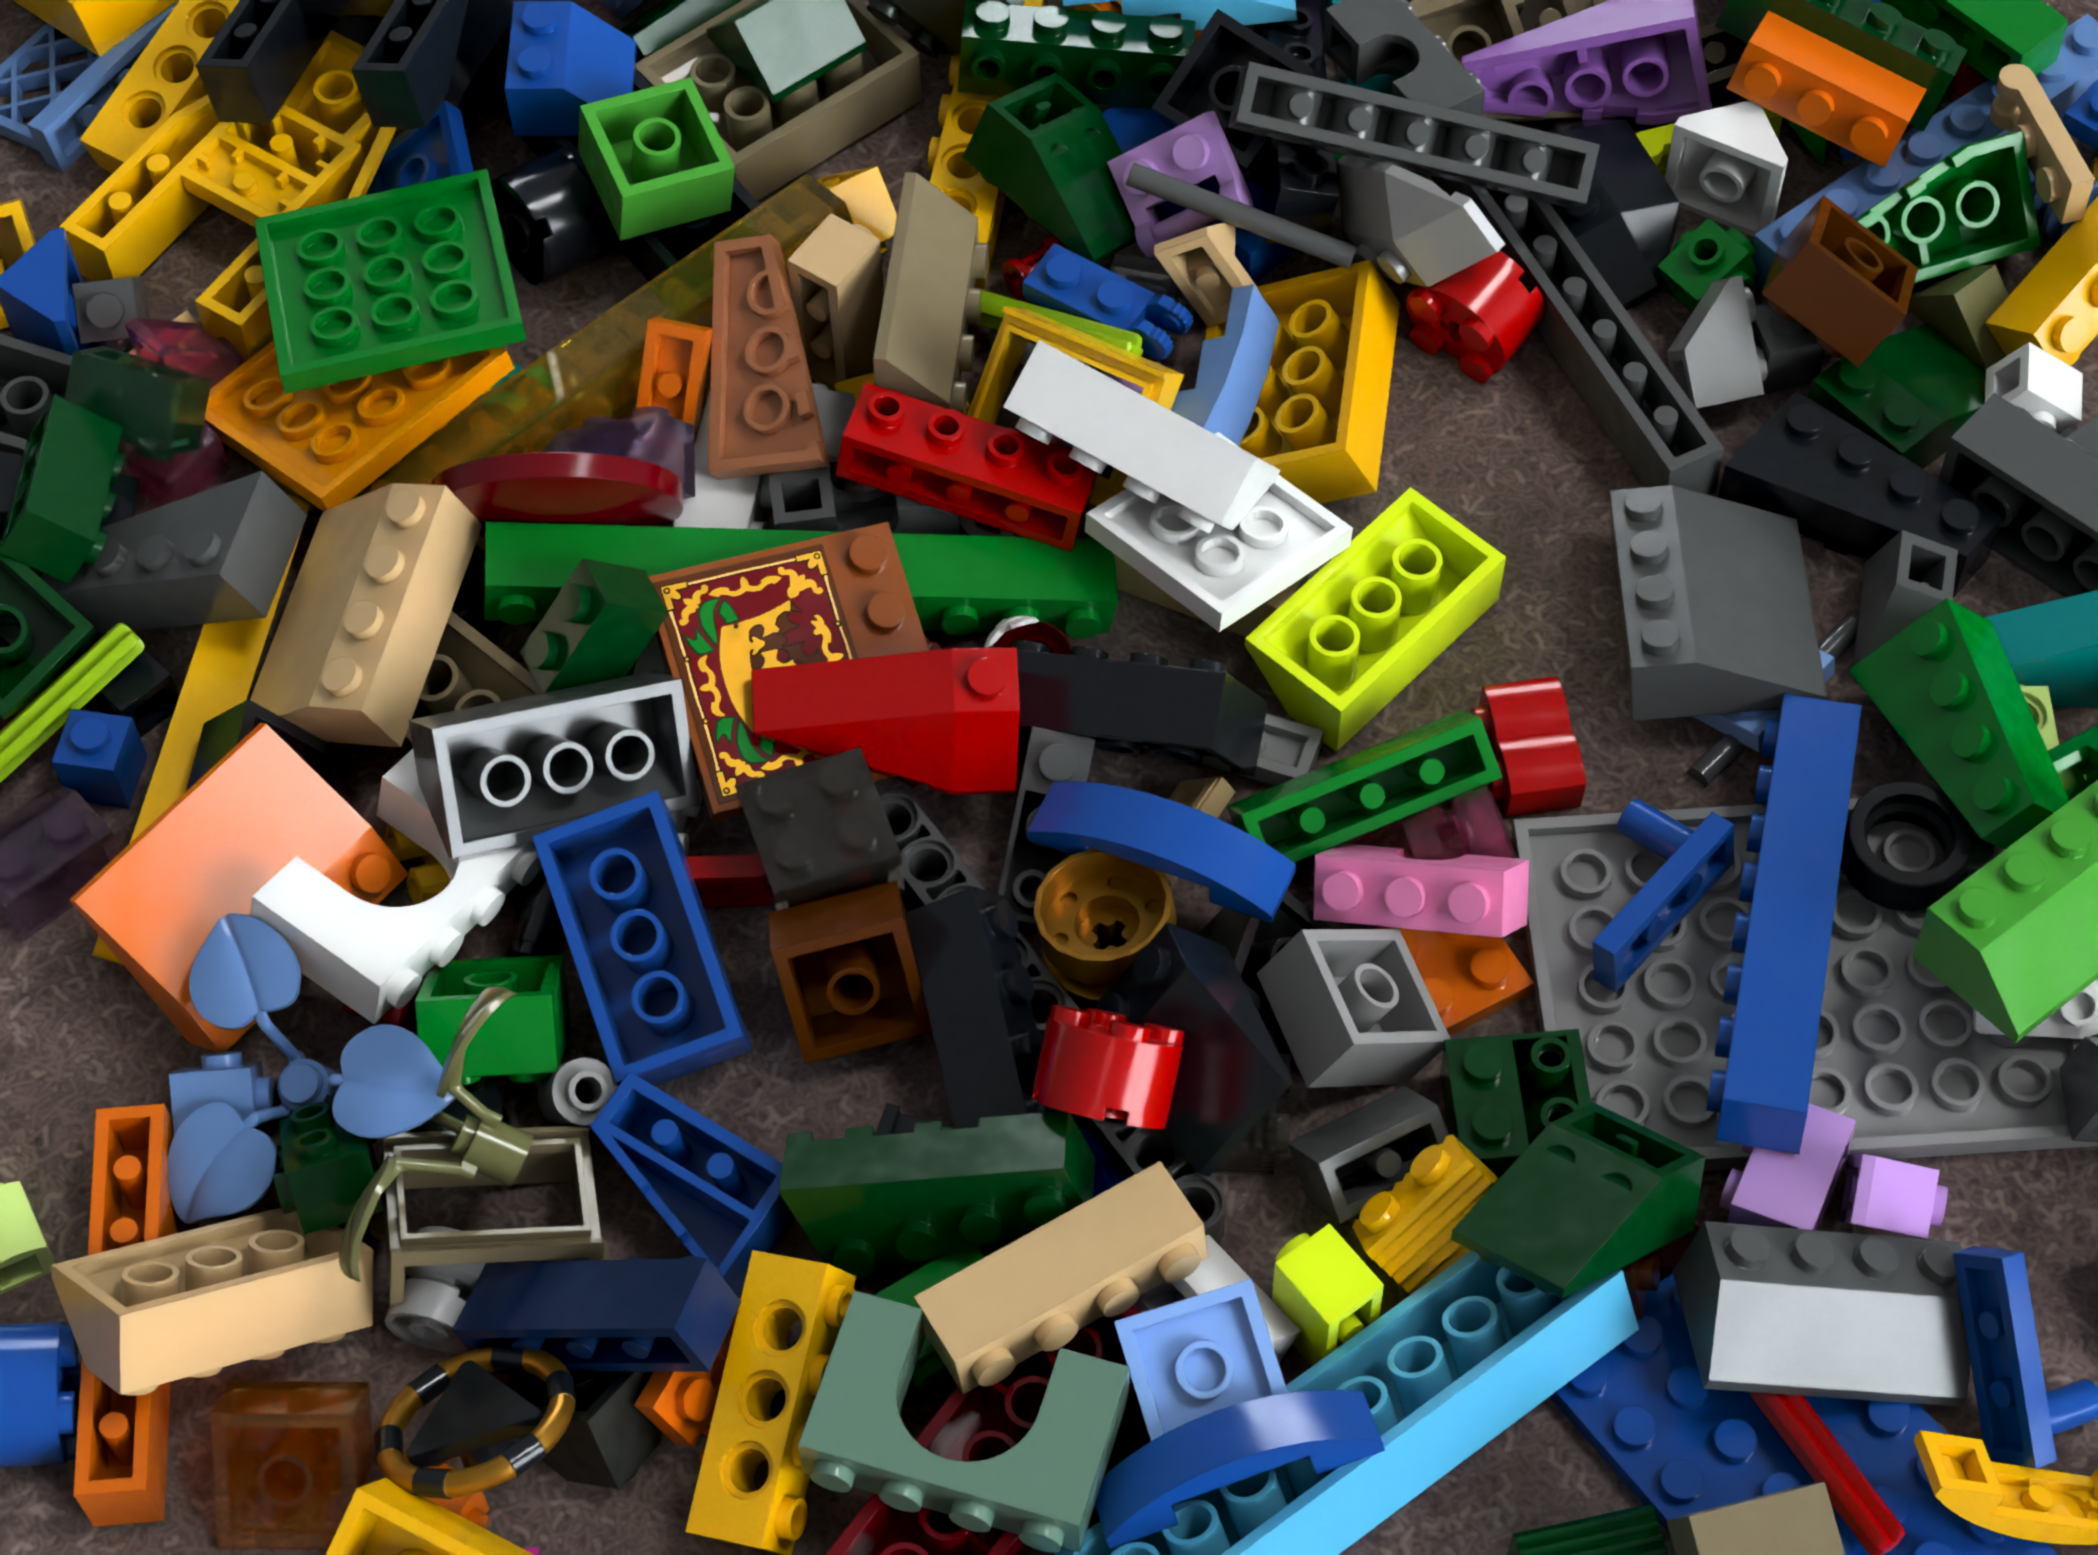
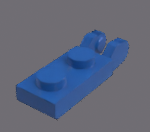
M1056 243L1051 246L1022 282V295L1025 296V299L1039 306L1138 333L1142 337L1141 348L1144 350L1143 354L1149 355L1151 359L1155 358L1157 361L1158 359L1162 361L1164 358L1166 359L1174 347L1170 335H1167L1166 331L1163 330L1167 329L1170 333L1183 335L1184 333L1186 334L1194 322L1190 310H1187L1185 305H1181L1180 302L1177 303L1174 299L1164 294L1155 296V293Z

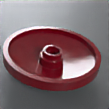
M532 452L487 457L450 467L436 475L430 484L446 485L483 524L479 537L485 538L486 522L664 527L678 519L683 512V484L675 473L650 462L598 453Z

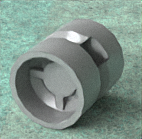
M427 1226L420 1228L416 1233L461 1230L444 1226ZM486 1263L405 1267V1275L409 1279L405 1280L404 1302L389 1305L384 1319L386 1327L395 1336L415 1346L450 1354L467 1352L469 1349L452 1329Z

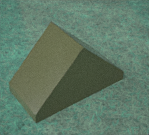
M1995 265L1968 267L1923 280L1913 287L1908 310L1922 322L1931 326L1985 371L2006 357L1985 324L1988 318L2009 296Z

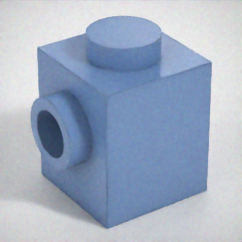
M242 1051L202 1054V1065L181 1067L169 1074L174 1134L188 1115L211 1102H224L231 1105L239 1112L243 1120L254 1111L276 1107V1091L272 1076L263 1077L262 1061L243 1062ZM267 1122L259 1124L255 1129L264 1130L267 1127Z

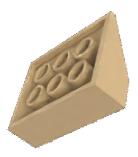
M392 483L323 511L250 700L325 742L402 747L409 727L408 720H411L483 524L446 485Z

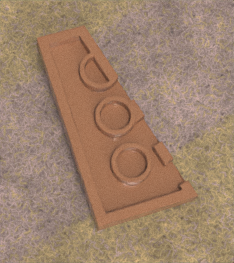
M770 234L714 242L708 473L721 480L831 467L780 243Z

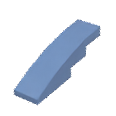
M1254 284L1232 289L1225 335L1203 340L1195 388L1179 391L1171 409L1176 414L1213 434L1221 433L1238 446L1251 422L1264 385L1279 325V319Z

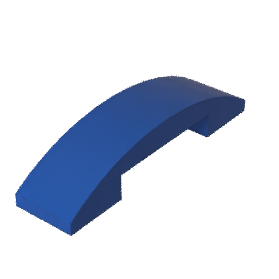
M1079 781L1053 782L1026 832L1027 840L1070 855L1094 848L1209 888V902L1272 923L1296 872V864L1261 840L1227 822L1163 797L1109 784Z
M1341 1389L1309 1390L1272 1395L1214 1411L1187 1422L1144 1445L1121 1461L1103 1477L1095 1504L1109 1549L1179 1525L1173 1504L1307 1456H1310L1315 1473L1319 1475L1383 1452L1385 1448L1363 1391Z

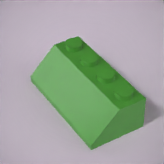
M2098 780L1928 907L1912 957L2014 1043H2017L2098 979Z

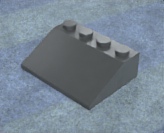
M1674 485L1610 490L1611 542L1633 721L1776 710L1782 708L1784 694L1827 700L1797 519Z

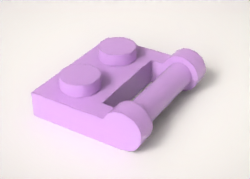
M1215 111L1205 112L1107 162L1134 223L1137 243L1144 255L1150 259L1156 257L1154 255L1155 244L1198 230L1217 219L1187 208L1160 222L1154 207L1167 200L1126 185L1133 163L1195 186L1216 177L1220 185L1219 195L1253 207L1250 191Z

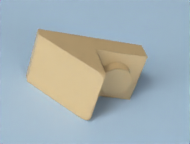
M1225 222L1207 226L1154 245V255L1208 328L1227 322L1232 289L1254 284L1261 294L1259 288L1235 256L1236 226Z

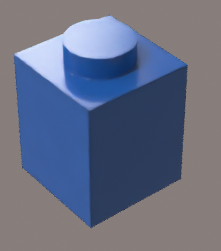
M71 709L53 756L52 764L68 800L129 809L148 755L132 717Z

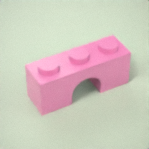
M1342 843L1315 855L1313 920L1503 938L1527 925L1529 859L1465 854L1454 859L1423 860L1405 858L1403 848Z

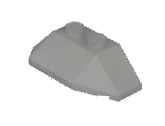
M1342 156L1336 162L1343 232L1351 243L1358 247L1354 260L1356 263L1371 260L1384 278L1392 279L1399 284L1406 282L1430 287L1497 253L1505 245V242L1472 198L1456 191L1450 196L1433 181L1394 164Z

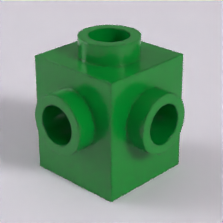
M1710 217L1696 230H1689L1684 233L1674 244L1672 252L1657 265L1667 291L1691 313L1711 282L1742 275L1744 287H1749L1752 291L1754 283L1759 279L1751 257L1755 253V249L1749 240L1734 227H1730L1725 231Z

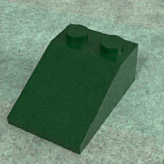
M1925 324L1886 337L1859 367L1846 357L1841 358L1812 380L1808 398L1922 469H1925L1947 452L1951 437L1985 403L1986 371L1931 326Z

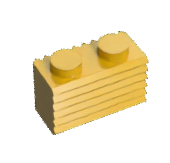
M1453 1134L1445 1137L1443 1144L1431 1145L1422 1150L1412 1162L1410 1172L1405 1174L1403 1181L1395 1183L1393 1190L1383 1191L1371 1197L1363 1206L1359 1219L1355 1220L1352 1228L1371 1260H1374L1390 1277H1393L1398 1285H1401L1407 1293L1412 1294L1471 1251L1451 1240L1452 1230L1499 1178Z

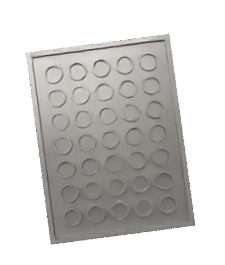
M1849 798L1847 820L1859 798ZM1752 804L1659 810L1694 831L1711 812L1733 823L1734 864L1616 993L1594 980L1592 941L1667 860L1618 832L1617 825L1622 813L1513 819L1511 834L1516 858L1529 859L1528 915L1525 930L1532 977L1535 983L1534 991L1540 1031L1579 1029L1591 1103L1594 1102L1704 1155L1703 1171L1729 1170L1732 1168L1745 1169L1751 1154L1742 1151L1743 1145L1715 1140L1719 1113L1706 1111L1712 1069L1726 1071L1728 1058L1716 1057L1714 1054L1720 1017L1734 1018L1736 1005L1724 1004L1723 996L1729 963L1742 965L1744 954L1731 952L1736 913L1750 914L1751 903L1738 901L1744 862L1758 863L1759 853L1746 851L1752 813L1765 814L1766 805ZM1890 821L1878 824L1871 828L1868 834L1867 842L1871 851L1885 864L1901 871L1923 872L1935 869L1940 866L1944 859V850L1940 842L1928 830L1910 822ZM1972 827V852L1959 884L2004 851V849L1982 840ZM1840 865L1809 1103L1856 1120L1846 1162H1849L1850 1154H1868L1887 1159L2098 1146V1142L2072 1141L2059 1071L2060 1066L2083 1039L2024 1036L2017 1043H2014L2006 1035L1980 1034L1974 1031V1008L1912 957L1927 909L1915 912L1890 910L1867 900L1849 883L1843 867Z

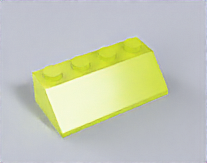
M1410 487L1351 541L1350 547L1333 557L1245 638V647L1288 715L1296 722L1324 730L1323 742L1337 752L1499 600L1506 556Z

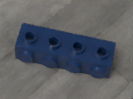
M686 1256L677 1259L631 1257L627 1260H588L577 1258L572 1261L495 1262L485 1264L452 1331L470 1351L497 1344H512L511 1348L533 1351L540 1349L559 1359L569 1372H710L741 1304V1300L721 1277L719 1269L709 1262L707 1258Z

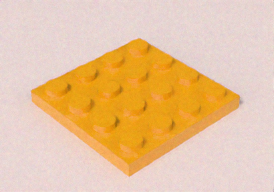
M273 340L187 406V409L198 426L313 505L325 511L354 499L357 494L387 470L400 463L407 454L432 434L445 427L452 418L477 398L490 391L497 382L514 370L515 367L507 350L499 347L285 394L279 375Z

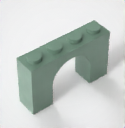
M854 1290L798 1444L803 1473L808 1474L814 1483L828 1490L849 1492L854 1487L878 1494L880 1500L885 1504L901 1511L918 1512L923 1507L948 1514L949 1519L953 1523L967 1530L988 1532L993 1527L1019 1535V1539L1023 1543L1040 1551L1055 1553L1059 1552L1063 1547L1080 1552L1129 1398L1130 1367L1060 1348L1037 1418L1029 1432L1019 1443L1008 1451L986 1460L964 1462L946 1459L928 1451L915 1441L900 1418L902 1404L925 1341L922 1309Z

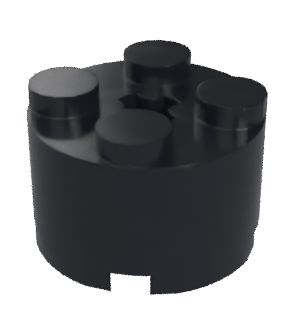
M560 146L490 180L499 221L507 237L504 243L508 260L530 284L537 285L543 282L544 285L610 253L611 245L605 216L608 214L594 184L588 182L585 175L578 168L574 156L566 147Z

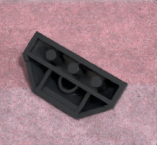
M1627 120L1552 121L1538 129L1600 144L1587 204L1572 209L1553 204L1551 206L1625 310L1660 292L1663 279L1657 265L1670 254L1681 212V205Z

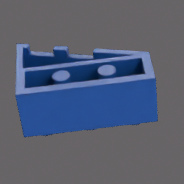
M629 1071L590 1127L610 1156L689 1255L707 1258L709 1262L713 1263L719 1269L721 1277L737 1297L740 1298L752 1250L771 1253L795 1218L778 1191L783 1163Z

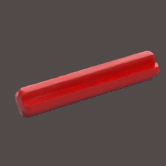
M1750 1392L1752 1399L1815 1483L1825 1482L1831 1504L1870 1555H1884L1894 1549L1905 1535L1904 1528L1805 1397L1801 1395Z

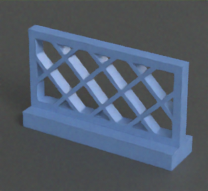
M179 0L101 57L70 37L60 39L59 37L63 33L50 24L45 23L0 65V97L11 95V103L0 106V135L39 151L46 164L64 173L87 151L79 139ZM87 51L88 59L61 65V57ZM49 60V68L22 75V71L30 63ZM74 80L68 87L61 91V83ZM50 86V94L23 100V92ZM35 116L27 126L23 124V118Z

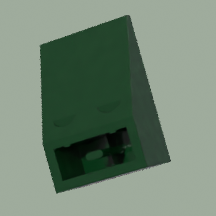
M1056 72L987 104L962 157L980 172L985 181L999 188L1018 204L1030 219L1040 223L1063 242L1068 250L1094 263H1098L1137 242L1134 223L1107 164L1108 161L1123 153L1099 107Z
M1593 1102L1550 1122L1452 1230L1451 1240L1474 1251L1485 1262L1502 1266L1531 1281L1540 1291L1564 1298L1694 1231L1705 1156Z

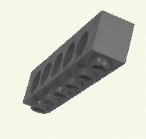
M1250 61L1240 69L1227 127L1349 157L1390 163L1409 171L1570 209L1587 204L1600 144Z

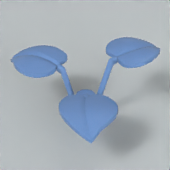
M229 913L216 922L192 964L189 976V991L195 1009L205 1020L217 1027L236 1030L248 1025L254 1018L256 1019L260 1029L282 1051L289 1061V1064L281 1072L278 1079L277 1090L282 1103L276 1107L254 1111L243 1120L239 1112L231 1105L224 1102H211L196 1109L180 1124L172 1139L167 1158L169 1191L178 1217L189 1225L208 1219L241 1213L257 1204L269 1192L274 1184L273 1175L278 1174V1152L271 1137L255 1129L263 1122L286 1119L290 1117L293 1111L304 1105L325 1102L329 1106L332 1105V1112L336 1122L347 1132L361 1138L381 1139L407 1132L422 1125L439 1114L456 1099L448 1091L444 1098L436 1095L443 1070L442 1065L424 1041L400 1026L380 1024L356 1034L342 1051L340 1058L342 1074L315 1060L306 1059L304 1053L297 1050L272 1023L267 1013L289 1007L299 996L302 979L297 956L290 944L275 929L265 922L246 914Z

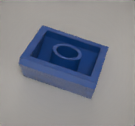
M64 228L50 230L0 275V304L14 338L92 362L91 342L80 343L72 284L82 283L83 279Z

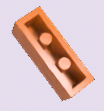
M1769 10L1749 40L1726 89L1883 168L1886 167L1927 90Z

